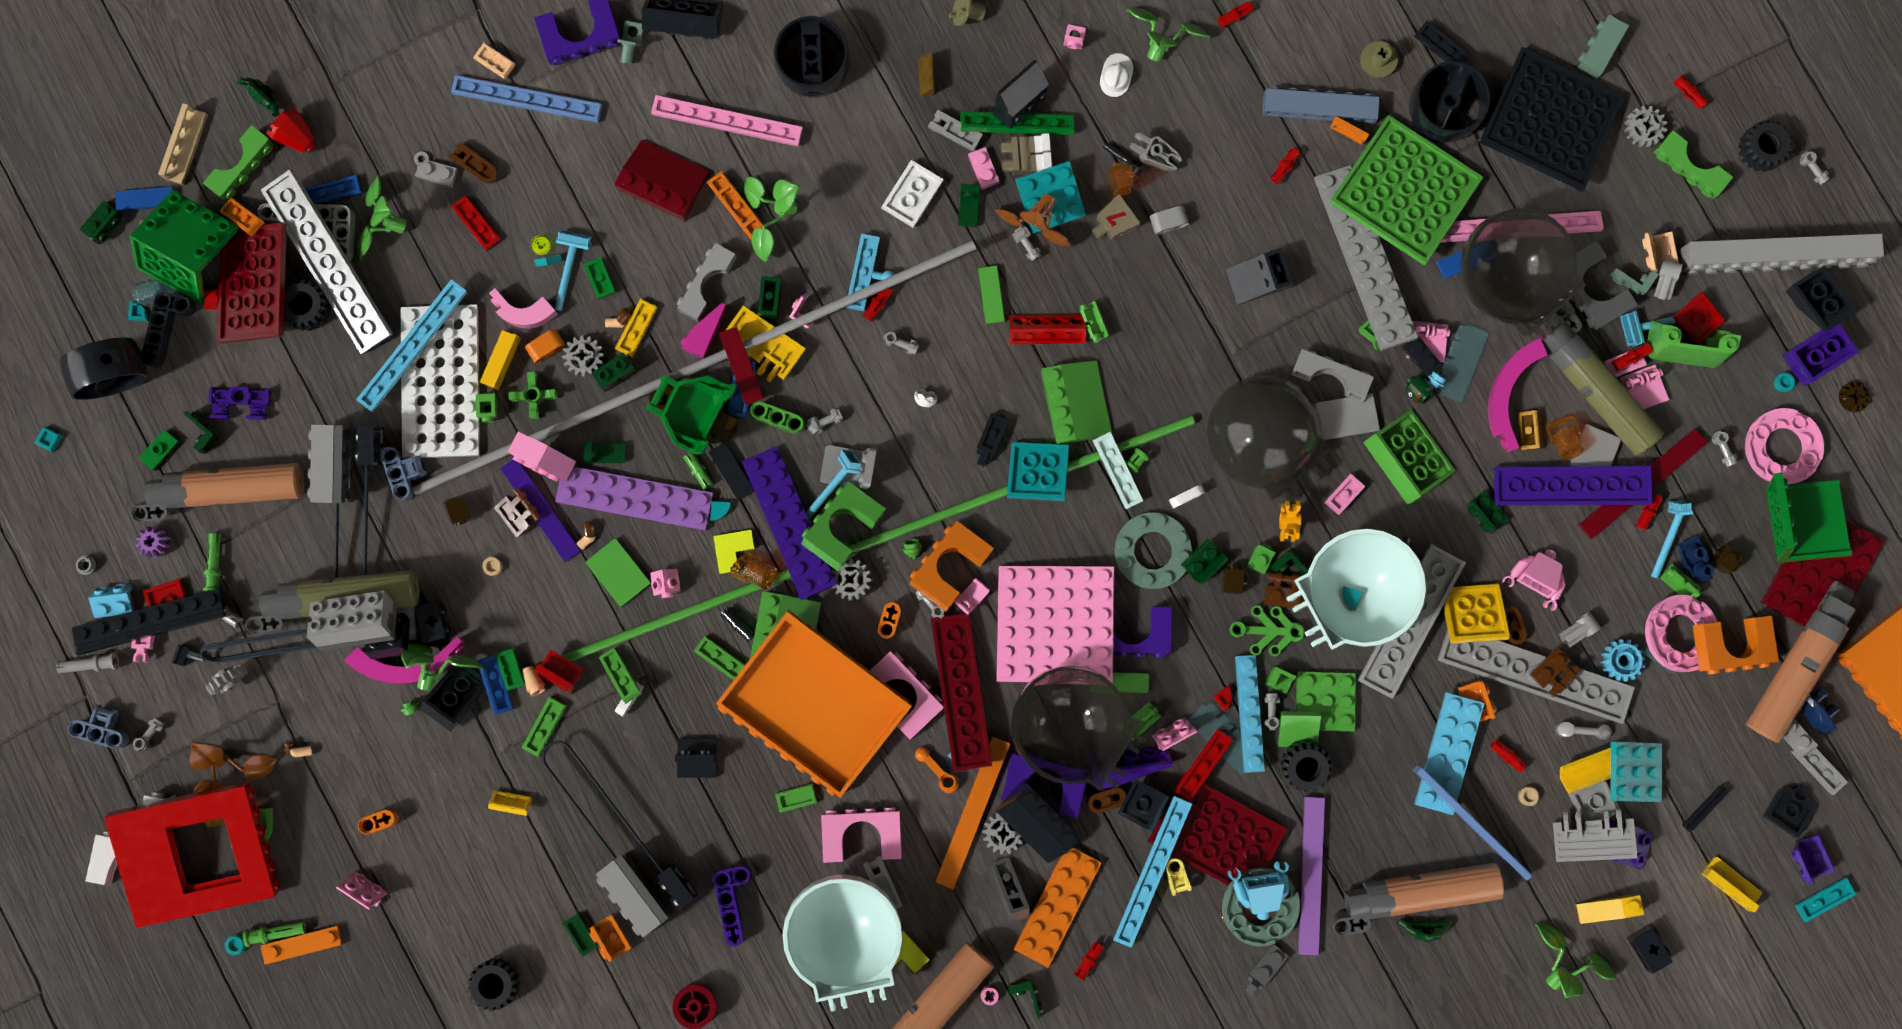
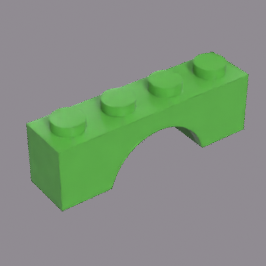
M252 125L239 139L243 147V155L240 162L229 170L214 169L203 182L205 186L225 201L235 195L236 189L240 184H244L247 181L248 175L260 165L261 159L272 151L274 143Z
M1671 131L1653 153L1657 155L1660 161L1669 164L1675 173L1687 178L1686 180L1689 184L1701 189V192L1706 197L1714 199L1723 191L1733 177L1720 166L1711 169H1700L1694 166L1687 156L1686 148L1688 142L1676 132Z

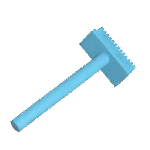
M566 230L558 232L556 243L568 245L569 250L554 310L562 311L576 249L588 250L592 245V236Z
M1636 311L1620 316L1628 346L1634 347L1645 343L1642 331L1650 329L1651 321L1640 324ZM1673 316L1654 320L1661 321L1666 325L1676 323L1672 318Z
M841 449L838 460L843 468L806 511L809 520L848 473L860 474L861 463L853 451Z
M1681 500L1668 501L1669 509L1667 510L1669 513L1675 514V517L1651 574L1652 577L1659 578L1683 516L1693 514L1691 503Z

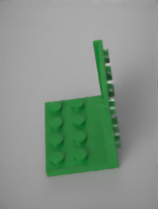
M172 190L129 235L135 267L201 304L204 301L201 271L236 234L238 226L179 192Z
M1783 472L1774 473L1766 488L1778 563L1852 555L1839 480L1788 485L1787 479L1783 478Z

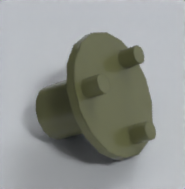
M955 0L953 13H949V18H952L954 25L958 27L963 26L967 18L981 21L985 15V5L972 2V0Z
M1374 41L1368 44L1360 56V64L1363 70L1374 78L1389 76L1395 70L1398 63V55L1395 49L1383 41Z

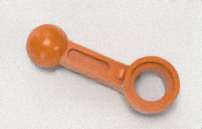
M927 747L917 748L915 751L916 759L920 762H925L938 776L941 790L948 794L954 793L959 787L957 777L951 773L944 772L930 757V751ZM947 778L954 780V784L950 788H946L943 785L944 780Z

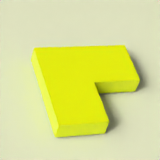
M752 530L713 536L719 574L739 571L736 552L755 549Z
M903 930L900 954L894 966L902 959L916 973L930 959Z

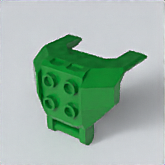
M662 375L660 378L661 383L651 403L647 404L646 410L659 416L674 445L693 454H703L709 444L707 438L716 416L726 400L732 397L736 384L727 385L710 376L677 382ZM670 385L673 389L663 410H660L657 406L667 386Z

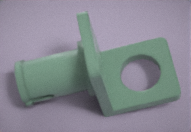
M625 21L623 37L618 39V42L623 45L620 62L632 64L634 47L641 46L643 33L641 23ZM635 26L638 29L636 37L629 36V27Z

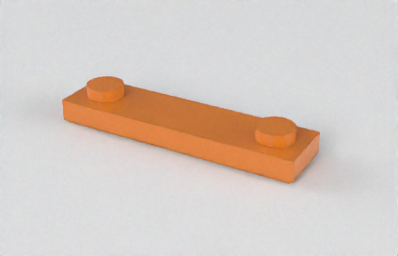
M720 171L708 180L707 184L752 241L754 229H762L763 224L724 173Z
M338 925L261 945L264 964L266 965L340 946L343 943Z

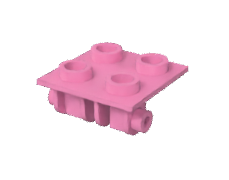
M1412 321L1417 335L1436 358L1444 363L1447 337L1450 335L1448 325Z
M1656 365L1620 377L1623 386L1643 409L1669 400L1660 376H1663V372L1661 369H1657Z
M1186 718L1177 719L1167 728L1159 729L1156 734L1152 735V738L1156 741L1159 750L1164 751L1197 733V731Z
M356 871L336 887L368 910L374 905L378 907L382 901L380 899L388 893L381 886L374 884L363 874Z

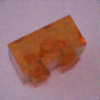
M1115 163L1108 170L1107 181L1112 199L1119 194L1121 197L1131 194L1135 178L1133 169H1129L1128 163Z

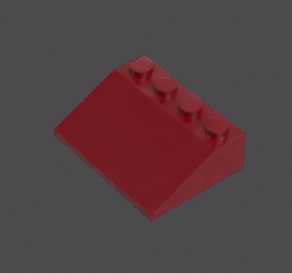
M641 140L623 166L614 185L618 191L685 222L710 171Z

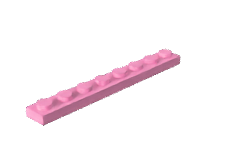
M655 95L651 114L654 116L799 147L803 130L802 127L658 95Z

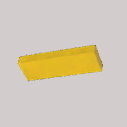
M640 298L615 350L621 353L624 352L625 355L631 358L634 357L658 309L657 306Z

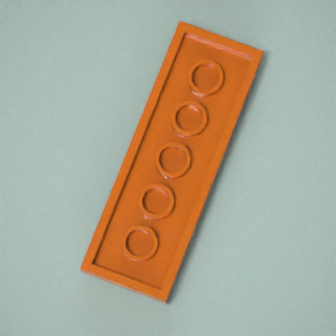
M1073 847L1068 853L1060 857L1014 947L1015 951L1049 968L1102 862Z

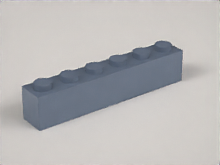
M1276 86L1266 88L1263 94L1262 116L1333 121L1337 116L1346 122L1375 124L1378 120L1379 97H1374L1373 94H1363V96L1355 95L1353 92L1336 94L1335 91L1321 93L1314 89L1299 91L1297 88L1282 90Z

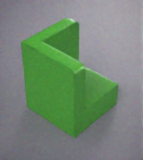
M1273 667L1265 685L1286 694L1292 681L1297 676L1278 667Z

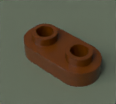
M1515 607L1504 608L1505 615L1508 613L1512 615L1511 620L1506 618L1510 635L1507 641L1513 645L1523 643L1526 640L1527 633L1519 610ZM1514 631L1518 633L1516 639L1512 636Z
M1111 788L1094 794L1088 800L1089 809L1094 813H1103L1122 806L1126 794L1120 788ZM1116 793L1120 796L1118 801H1114L1112 798ZM1096 800L1101 801L1100 807H1095L1094 802Z

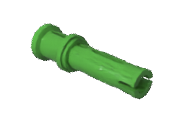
M208 534L207 570L203 574L205 575L204 592L220 589L219 577L222 576V572L219 570L221 534Z
M304 922L273 928L262 926L260 929L251 931L246 929L243 931L244 945L250 947L251 944H267L269 940L306 934V926Z

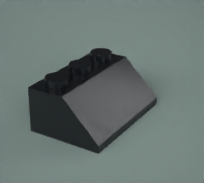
M1033 60L997 92L993 116L1009 128L1014 124H1019L1027 113H1031L1039 102L1045 101L1048 96L1049 83L1036 60Z

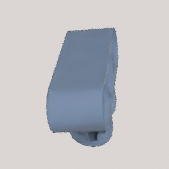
M385 447L381 451L380 456L392 493L395 498L401 501H410L414 497L411 481L427 475L420 461L422 458L421 456H415L404 460L399 450L393 447ZM394 452L395 458L389 461V453ZM400 469L401 476L395 479L394 472ZM406 487L407 494L401 497L400 490Z
M99 704L95 706L90 721L74 720L68 726V733L72 737L105 747L124 748L129 743V736L126 732L114 729L118 710L105 709ZM80 724L83 726V731L81 733L78 732V726ZM97 730L101 731V737L99 739H97L96 737ZM116 735L120 737L118 744L114 742Z

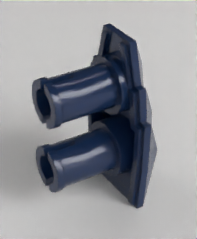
M1697 535L1677 544L1685 570H1688L1690 576L1694 577L1699 584L1711 580L1710 576H1713L1714 568L1709 564L1710 558L1699 536Z
M1823 688L1817 689L1812 695L1809 694L1802 706L1809 723L1820 734L1837 730L1832 719L1840 713L1839 708L1834 704L1829 705L1826 709L1820 705L1829 696L1828 692Z

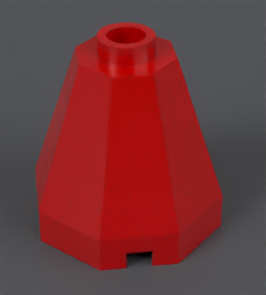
M291 105L289 107L291 111H283L271 124L272 132L268 130L266 134L274 141L303 154L306 151L310 153L316 146L314 143L316 139L299 111Z

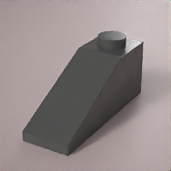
M1007 857L991 862L1002 904L1010 924L1029 918L1030 908L1010 858Z

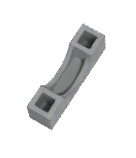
M717 243L713 247H709L705 255L707 257L704 263L701 262L696 270V277L689 281L685 296L682 295L677 302L679 312L697 322H700L709 307L703 298L705 282L713 275L728 274L737 259L735 253Z
M1310 349L1301 350L1291 374L1308 382L1317 375H1332L1341 381L1346 397L1361 403L1365 400L1374 378L1366 371H1357L1348 364L1337 363L1328 356H1319Z

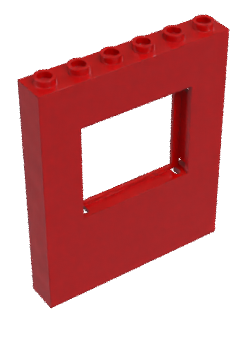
M249 781L109 812L104 817L136 928L270 899L278 894L281 888L278 878L276 879L274 873L276 869L275 863L269 855L270 845L264 837L265 827L260 822V809L254 800L255 790L250 786ZM224 818L239 874L188 886L172 829Z

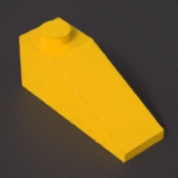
M1627 894L1576 904L1580 924L1644 915L1641 897L1637 894Z

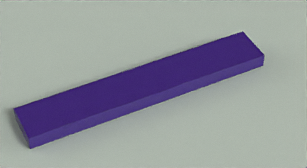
M511 460L501 467V471L514 489L519 487L522 492L527 494V499L530 503L537 507L538 513L541 516L537 523L564 562L580 553V548L521 463Z

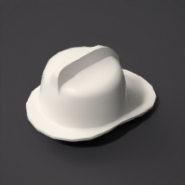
M1116 53L1106 59L1100 77V86L1106 95L1118 97L1127 91L1133 73V64L1128 56Z

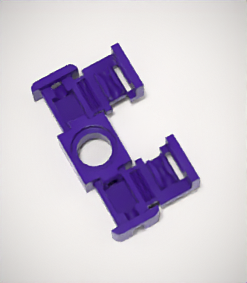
M211 386L209 389V402L214 405H212V415H209V418L230 420L228 408H230L229 404L249 405L248 408L251 409V413L246 416L247 420H266V407L271 404V399H269L271 390L266 388V391H252L249 387H230L229 390H216L215 387ZM239 391L245 393L242 401H237L235 397Z

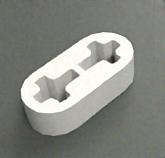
M1202 484L1169 501L1174 509L1206 492Z
M636 682L639 689L642 691L643 686ZM637 697L627 704L621 700L615 712L624 717Z

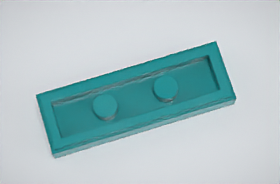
M1843 877L1794 905L1803 921L1808 922L1857 894L1848 878Z

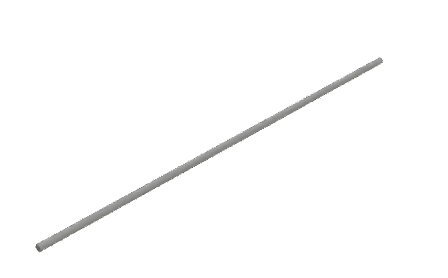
M972 240L743 341L745 349H751L976 250L974 242ZM724 349L665 376L678 381L726 360L728 357ZM660 378L531 434L529 437L537 441L544 440L658 389L661 383ZM511 444L413 486L414 494L419 495L510 455L508 450Z

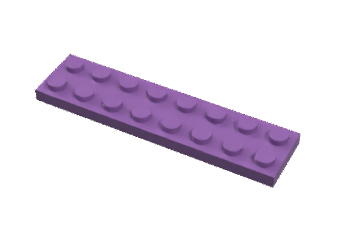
M573 467L566 482L559 480L555 502L706 531L714 493Z

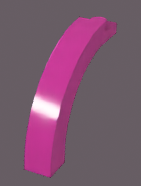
M1541 338L1532 341L1513 354L1501 367L1491 387L1488 402L1490 429L1493 438L1501 435L1502 439H1500L1503 449L1507 450V453L1519 448L1509 420L1508 404L1510 393L1516 379L1525 368L1548 356Z
M457 636L439 654L433 657L435 660L434 664L426 665V667L434 669L435 674H437L446 659L450 658V655L460 654L464 650L463 645L466 642L462 637ZM357 647L344 660L359 673L387 683H417L422 669V665L406 668L405 666H392L378 659H370L364 653L365 649L363 647ZM449 663L443 672L450 669L453 665Z

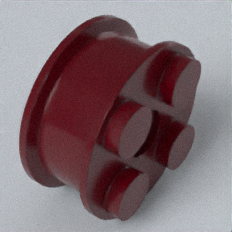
M692 983L683 987L676 994L672 1005L675 1019L680 1025L688 1029H700L706 1026L714 1018L718 1008L715 993L708 986L700 983ZM692 1004H697L698 1009H694Z

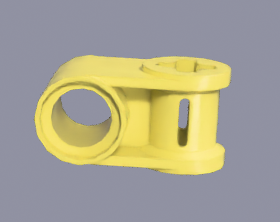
M1170 857L1165 871L1172 896H1176V893L1182 891H1192L1182 861L1177 857ZM1173 861L1179 863L1176 871H1170L1169 865Z

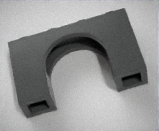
M1598 241L1554 267L1555 276L1563 282L1566 293L1573 298L1576 309L1580 313L1582 312L1586 325L1593 331L1598 330L1638 306L1628 289L1607 301L1594 300L1584 291L1582 280L1586 270L1607 257Z

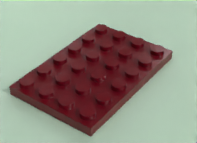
M274 223L262 225L253 236L238 228L236 234L220 250L218 343L283 337L287 224Z
M1845 519L1850 550L1852 551L1851 556L1781 563L1760 603L1805 627L1833 582L1839 581L1855 591L1849 603L1851 605L1884 540Z
M1185 773L1182 774V776H1181L1179 782L1181 781V779L1183 778V776L1185 775ZM1203 783L1191 800L1192 806L1171 855L1228 886L1233 881L1228 876L1229 870L1232 877H1236V868L1241 873L1252 868H1267L1287 829ZM1172 793L1147 842L1154 843L1173 796L1181 798L1176 793Z

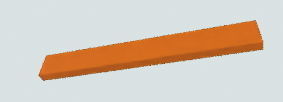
M995 737L991 738L989 749L992 766L979 769L935 881L936 883L954 889L1010 743Z

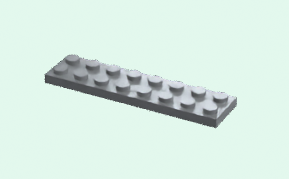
M1432 544L1429 545L1420 562L1425 574L1426 595L1424 606L1418 619L1407 632L1397 639L1375 646L1358 678L1359 682L1391 699L1394 698L1466 562Z

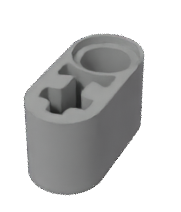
M1183 205L1149 216L1155 235L1189 225Z

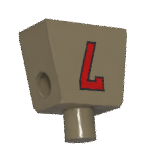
M1119 194L1097 215L1096 219L1099 225L1093 228L1092 232L1097 239L1107 234L1111 240H1114L1137 229L1140 222Z

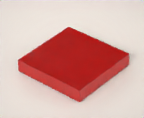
M1699 292L1672 317L1694 345H1699L1725 322V319L1703 292Z
M182 579L143 591L148 607L187 597Z

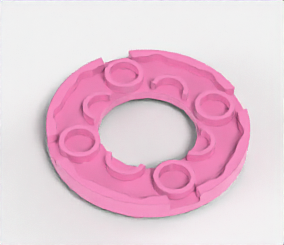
M1779 408L1762 414L1752 423L1745 439V453L1750 466L1761 478L1770 482L1774 473L1783 472V478H1786L1788 485L1807 479L1817 470L1816 468L1824 454V440L1820 429L1809 416L1806 417L1798 412V410ZM1785 428L1791 430L1798 435L1801 441V455L1796 462L1790 465H1780L1774 462L1766 452L1767 438L1776 429Z
M1674 595L1662 599L1652 608L1646 621L1645 637L1651 654L1662 666L1672 671L1691 672L1699 670L1696 645L1693 649L1684 653L1674 650L1666 640L1665 629L1668 621L1675 615L1687 616L1695 625L1717 622L1714 613L1704 602H1700L1690 595Z

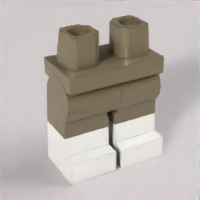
M1049 133L1041 134V136L1011 137V141L1001 143V154H1011L1012 158L1002 160L1003 172H1013V175H1027L1052 166Z

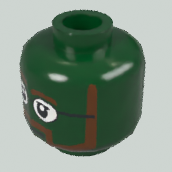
M1412 376L1406 381L1405 393L1414 403L1424 404L1434 395L1433 385L1424 376Z

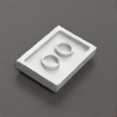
M911 160L881 209L914 228L943 183V179Z

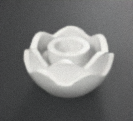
M920 389L915 392L914 398L918 405L932 407L936 404L937 395L933 391L927 392L925 389Z

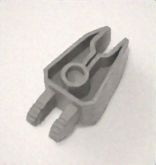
M1136 133L1135 138L1145 145L1141 147L1136 143H1131L1130 148L1140 154V162L1165 171H1175L1178 169L1169 162V159L1176 163L1182 161L1175 149L1159 136L1150 139L1141 133Z

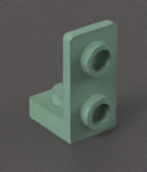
M1617 268L1610 273L1614 282L1629 288V292L1636 296H1642L1647 293L1659 275L1652 270L1647 274L1644 273L1636 282Z

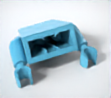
M1283 861L1282 869H1280V863L1275 862L1274 869L1277 873L1242 878V882L1239 880L1241 872L1237 868L1236 877H1232L1230 870L1228 871L1229 878L1234 880L1235 884L1233 886L1238 900L1245 908H1250L1252 914H1257L1260 920L1268 919L1269 912L1278 911L1281 903L1289 893L1288 875H1285V872L1289 869L1287 862Z

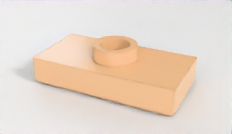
M486 43L481 45L473 57L474 60L504 80L516 65Z

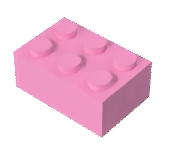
M520 432L516 434L508 450V453L514 456L513 460L556 482L558 479L566 482L576 461L552 447Z

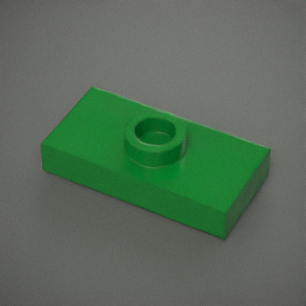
M164 429L138 458L151 470L155 471L180 442Z
M512 648L495 654L506 690L509 691L524 686L525 680L516 649Z

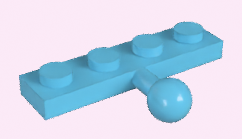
M861 233L848 295L870 286L872 278L884 280L895 275L890 270L884 273L873 271L880 237ZM867 298L848 305L846 308L864 312Z

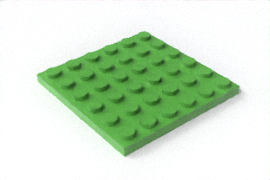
M1388 115L1329 203L1425 266L1483 176Z

